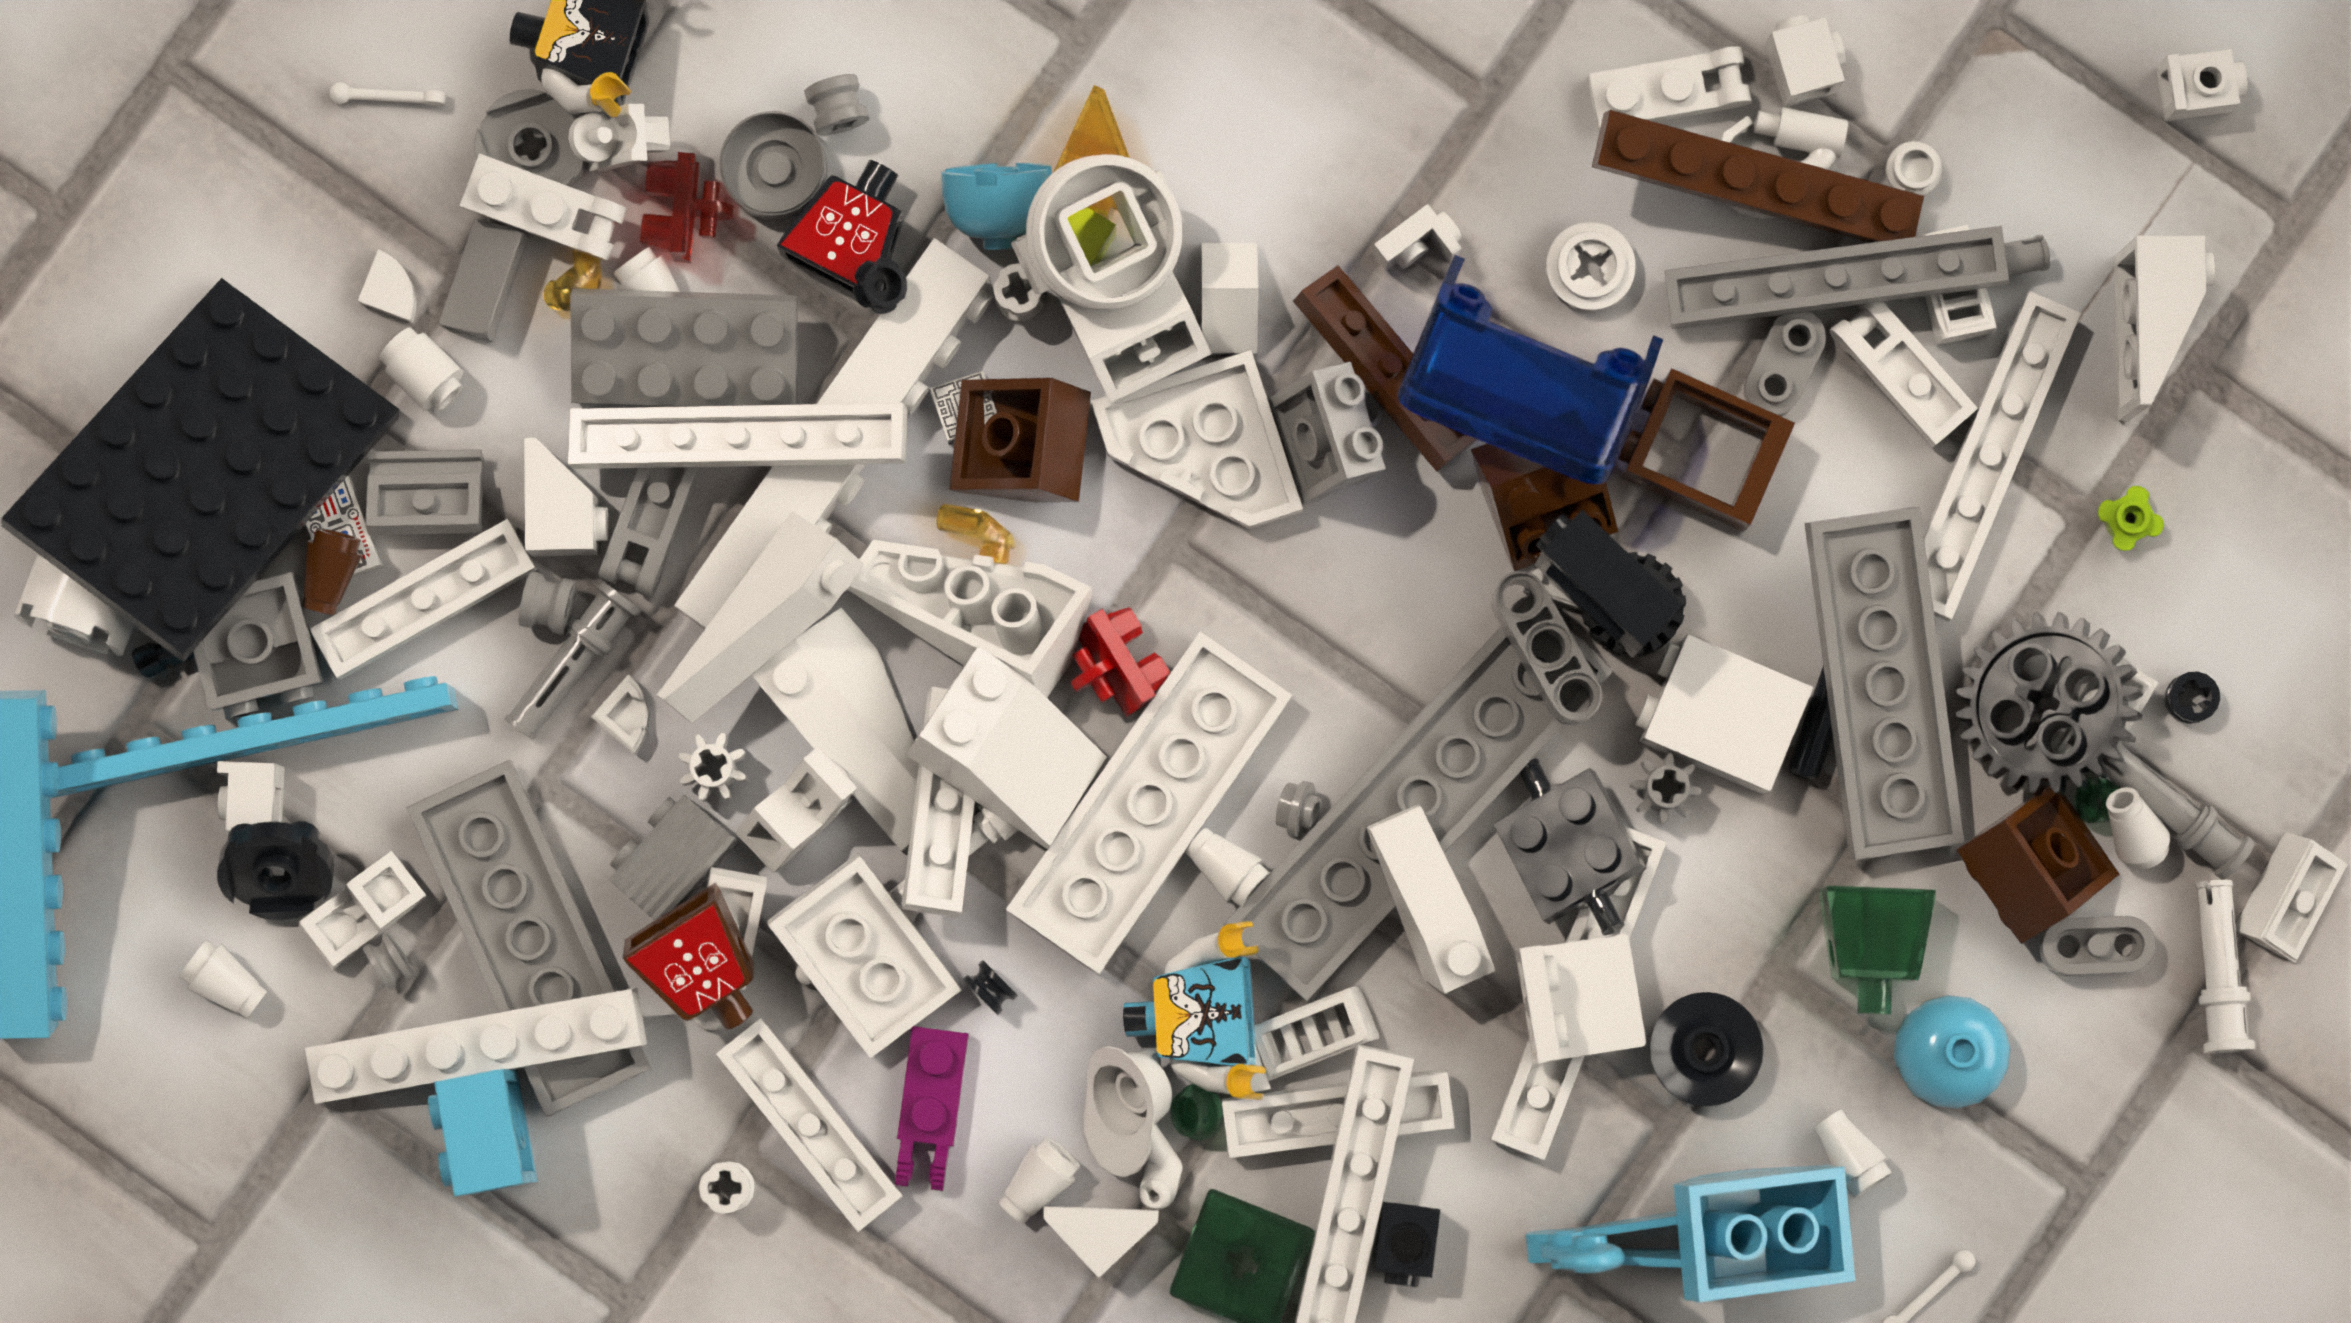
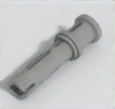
M603 580L597 585L598 595L579 619L572 618L567 624L569 628L566 631L570 636L543 671L540 672L513 711L505 717L508 723L531 740L535 739L537 732L553 714L562 700L566 698L572 687L598 655L603 658L605 654L609 655L613 649L611 641L631 616L638 617L642 612L638 606ZM610 607H614V610L607 617V619L604 621L601 627L596 628V625L602 619V617L605 615ZM581 644H583L585 648L581 651L578 657L575 659L572 658V656L578 650ZM568 666V670L541 705H536L561 670Z
M2118 741L2115 747L2125 760L2121 763L2106 757L2102 761L2108 778L2120 788L2130 787L2135 789L2154 814L2176 832L2175 839L2178 841V846L2183 850L2191 848L2215 867L2214 873L2220 880H2225L2234 874L2252 852L2255 845L2254 840L2249 836L2242 838L2217 819L2218 812L2212 806L2203 804L2198 807L2125 748L2123 743Z

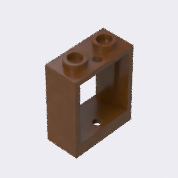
M1671 368L1663 382L1653 378L1640 407V409L1649 412L1641 433L1633 429L1630 430L1618 457V460L1627 463L1621 478L1744 532L1754 519L1795 422ZM1673 396L1762 434L1731 505L1643 466Z

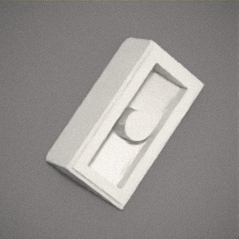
M2285 833L2281 837L2235 924L2236 931L2284 959L2296 963L2348 864L2312 839L2292 833Z

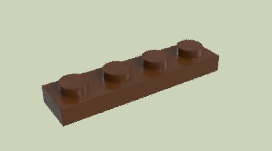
M1339 265L1303 289L1293 300L1295 305L1343 362L1351 361L1354 373L1361 378L1365 388L1436 472L1472 446L1482 436Z

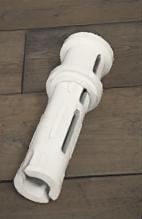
M2211 880L2210 883L2206 881L2195 883L2198 892L2206 989L2201 990V996H2198L2199 1005L2205 1007L2208 1042L2203 1044V1053L2219 1054L2255 1050V1041L2249 1039L2246 1014V1004L2251 1002V994L2247 992V987H2241L2232 894L2233 880Z

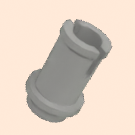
M2043 235L2004 243L2009 276L2038 270H2049L2050 252Z

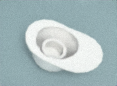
M1106 1046L1096 1050L1089 1059L1083 1116L1084 1135L1089 1151L1098 1165L1112 1175L1126 1177L1137 1173L1144 1166L1151 1149L1154 1126L1170 1109L1172 1102L1171 1084L1161 1067V1058L1158 1057L1157 1051L1149 1049L1142 1052L1126 1053L1119 1048Z

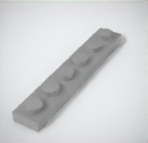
M2002 226L1664 270L1672 329L2009 285Z

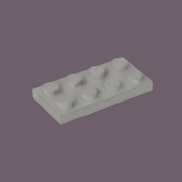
M573 288L570 294L571 403L688 407L797 405L798 296Z

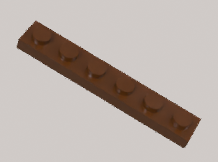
M1613 110L1603 114L1592 162V168L1868 243L1916 237L1924 200L1923 195Z

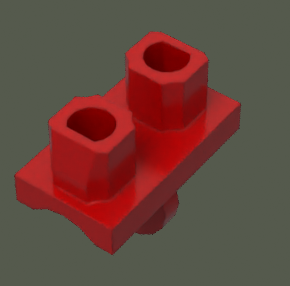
M1127 607L1107 615L1102 608L1090 615L1082 626L1078 640L1083 648L1072 656L1083 673L1073 679L1070 684L1075 692H1080L1091 686L1101 703L1114 697L1124 715L1128 717L1140 710L1156 695L1155 691L1165 682L1171 672L1162 657L1155 652L1135 662L1126 644L1137 639L1143 631L1141 623L1131 608Z

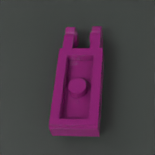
M915 1026L911 1029L897 1139L901 1140L895 1185L908 1187L914 1169L915 1142L936 1144L934 1161L931 1163L929 1172L930 1190H944L950 1146L954 1147L969 1038L968 1033Z

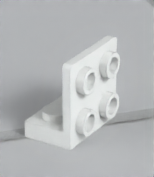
M1617 934L1548 946L1538 945L1519 948L1515 951L1533 1064L1642 1047L1646 1044L1628 935Z

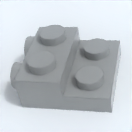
M1351 361L1311 371L1267 399L1302 506L1318 502L1343 487L1362 483L1386 469L1382 459V438L1372 428L1365 407V385L1361 378L1354 373Z
M293 572L255 581L193 651L208 710L216 711L223 709L226 719L259 711L257 700L278 694L281 705L314 697L312 686L324 683L312 634L307 626Z

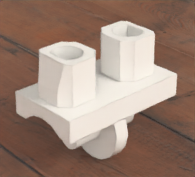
M644 104L620 106V114L614 118L608 116L605 111L585 114L577 118L569 129L568 139L570 148L578 158L589 162V171H608L647 161V153H661L670 149L668 117H645Z

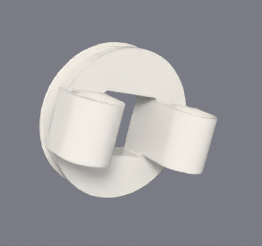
M1113 154L1093 155L1079 158L1063 165L1043 182L1029 208L1026 234L1012 241L1011 245L1035 294H1042L1051 289L1058 296L1078 306L1092 309H1117L1146 299L1164 284L1179 258L1183 238L1182 223L1185 221L1161 171H1153L1143 163L1125 156ZM1111 195L1134 244H1141V247L1092 271L1067 218Z

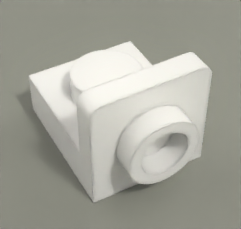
M1427 204L1376 242L1372 255L1384 271H1387L1396 263L1402 269H1405L1428 251L1429 248L1424 242L1430 239L1450 264L1460 255L1462 248L1457 241L1462 238V234L1444 211L1436 215Z

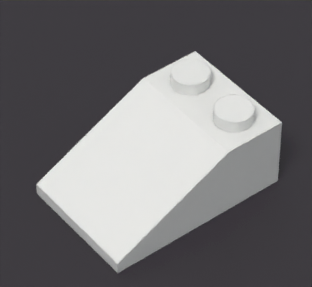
M2136 236L2114 256L2118 421H2130L2152 405L2206 294V286L2213 284L2215 272L2214 256L2212 252H2205V236Z
M979 646L966 662L905 754L1046 849L1050 847L1107 758L1026 677Z

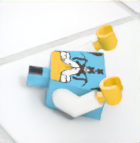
M1251 921L1224 925L1219 932L1197 939L1168 960L1165 974L1153 977L1154 1001L1125 1003L1123 1007V1023L1127 1037L1156 1035L1158 1057L1169 1058L1170 1065L1175 1074L1205 1091L1231 1094L1239 1099L1261 1100L1263 1094L1254 1093L1250 1082L1255 1073L1266 1074V1069L1263 1066L1256 1065L1251 962L1249 958L1242 957L1255 955L1259 949L1258 946L1245 947L1243 945L1242 932L1245 928L1253 927Z

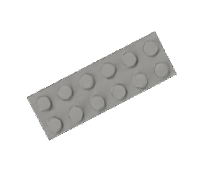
M1908 507L1804 523L1849 859L1861 860L1963 844L1964 835L1920 507Z
M507 760L406 807L499 1013L616 992V988L511 760ZM642 1046L523 1067L546 1117H550L652 1069Z

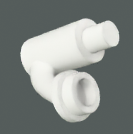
M1782 107L1779 115L1758 111L1754 133L1773 136L1775 146L1809 152V156L1800 162L1829 169L1834 164L1836 158L1840 159L1847 135L1848 120Z

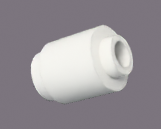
M411 327L404 329L396 335L380 354L379 359L387 366L385 373L423 410H428L433 406H436L439 410L444 409L463 389V385L459 382L463 375V370L425 333L417 334Z

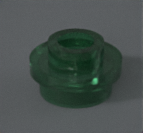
M1195 1084L1188 1085L1172 1101V1123L1181 1135L1193 1140L1202 1141L1213 1138L1219 1132L1223 1120L1222 1104L1217 1093L1206 1091Z

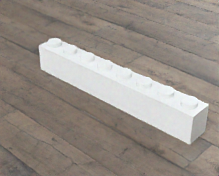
M934 238L906 277L907 293L905 298L897 304L893 311L879 315L817 404L903 403L907 407V413L911 415L929 390V387L923 382L935 365L944 369L960 347L961 341L955 337L966 321L970 320L975 324L990 305L993 299V295L988 293L992 286L990 276ZM865 464L772 466L674 606L682 614L706 629L792 511L826 533H829L832 524L826 521L839 502L847 506L858 493L865 480L859 475Z

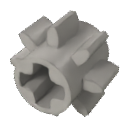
M1670 752L1665 755L1663 766L1656 768L1648 759L1644 760L1641 766L1648 776L1644 781L1636 780L1631 782L1629 786L1633 790L1642 791L1644 801L1638 805L1637 812H1643L1649 807L1657 810L1659 824L1666 823L1669 817V810L1674 808L1684 818L1689 816L1691 812L1684 801L1688 796L1694 797L1702 794L1701 788L1690 786L1687 777L1693 773L1695 769L1694 764L1688 765L1681 770L1673 766L1674 756ZM1664 774L1670 775V784L1678 786L1680 791L1679 794L1670 797L1667 803L1662 802L1661 792L1652 790V784L1660 781Z

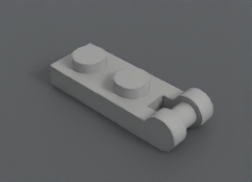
M701 467L637 468L603 558L598 579L614 585L619 580L636 586V593L650 598L654 596L662 576L664 564ZM630 544L648 550L643 565L626 559Z

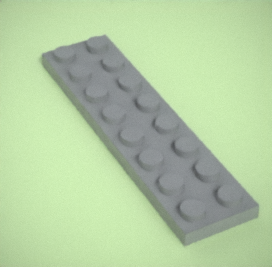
M1532 594L1517 608L1515 613H1525L1532 609L1534 601ZM1502 627L1489 638L1254 890L1244 905L1240 906L1223 924L1251 921L1253 927L1244 929L1242 932V942L1247 947L1258 946L1259 950L1255 955L1306 1002L1396 906L1367 826L1418 804L1421 806L1445 853L1564 725L1557 721L1549 712ZM1570 630L1601 685L1614 670ZM1541 634L1533 638L1531 649L1533 655L1538 660L1544 663H1552L1560 658L1561 646L1555 637L1549 634ZM1569 683L1562 686L1559 698L1565 709L1576 712L1589 698V695L1583 686Z

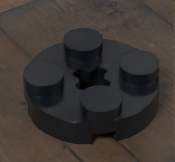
M296 821L291 824L285 822L237 824L229 831L228 840L220 851L217 882L221 892L231 903L234 904V898L236 897L241 902L250 905L249 914L270 920L299 918L313 911L314 902L320 900L323 896L326 899L330 894L334 874L333 856L328 846L319 839L320 832L318 828L306 821ZM275 866L285 869L284 875H273V871L266 867Z

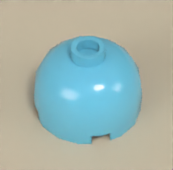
M998 163L945 169V172L941 171L942 196L946 213L953 226L964 235L983 239L984 249L1013 248L1011 242L1017 239V237L1026 234V222L1030 205L1040 186L1052 174L1051 165L1016 163V167H997Z
M1946 995L1925 1001L1906 1015L1896 1033L1894 1060L1896 1067L1899 1068L1901 1078L1914 1096L1932 1106L1959 1109L1980 1103L1998 1088L2008 1070L2010 1044L2005 1027L1990 1008L1969 997Z

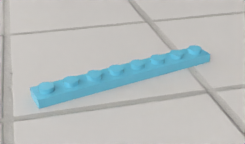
M436 676L423 677L403 683L405 692L383 696L381 688L363 690L349 694V704L328 708L325 700L308 702L292 707L294 716L272 720L271 713L248 715L237 719L238 728L217 732L215 725L193 727L182 731L183 740L162 745L160 737L138 739L126 743L127 752L107 757L104 749L79 752L70 756L72 764L58 767L57 796H50V799L459 710L455 689L447 683L438 684Z

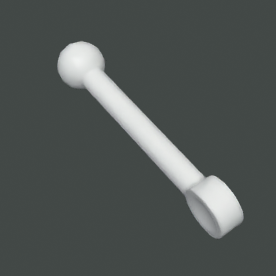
M342 82L335 83L329 91L331 100L337 104H344L349 99L444 106L446 93L434 90L412 92L350 88L346 83Z
M1968 1250L1958 1251L1954 1255L1953 1264L1897 1316L1889 1315L1884 1318L1882 1323H1906L1960 1272H1969L1974 1268L1976 1261L1973 1253Z

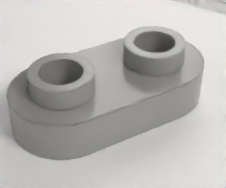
M1808 311L1784 314L1776 319L1745 380L1744 397L1747 402L1779 416L1790 412L1798 403L1826 343L1824 326L1814 314ZM1793 328L1804 330L1808 337L1807 344L1804 346L1793 345L1788 337L1789 330ZM1768 378L1779 379L1784 386L1783 394L1780 396L1768 394L1764 386L1765 380Z
M2133 916L2065 918L2044 930L2039 939V954L2043 963L2051 971L2060 975L2136 972L2150 963L2156 950V940L2152 929L2143 920ZM2120 934L2126 935L2132 942V949L2126 956L2118 954L2114 948V941ZM2064 936L2071 938L2076 945L2075 953L2070 958L2063 957L2058 951V942Z

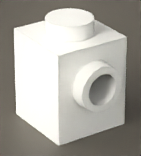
M1799 15L1777 23V31L1771 33L1765 47L1783 106L1788 107L1837 93L1845 81L1840 64L1846 62L1844 46L1838 31L1830 32L1826 17L1809 21L1808 15Z

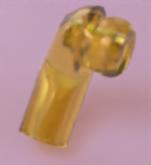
M572 249L573 266L556 281L548 282L544 288L543 297L547 306L555 311L564 310L567 312L570 311V294L573 288L599 289L601 285V259Z

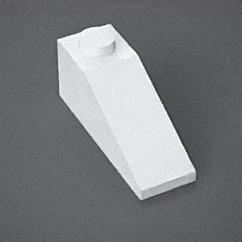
M1416 804L1367 826L1423 980L1446 994L1494 972L1495 968L1477 919L1421 806Z

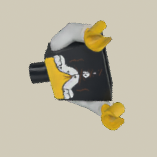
M551 0L546 18L516 12L510 29V44L535 50L533 60L538 80L542 83L544 90L568 113L581 114L604 110L608 116L614 118L620 114V106L624 105L626 96L631 93L629 86L650 23L646 0Z

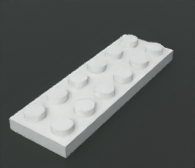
M1199 632L1006 910L1100 975L1293 695L1211 638Z

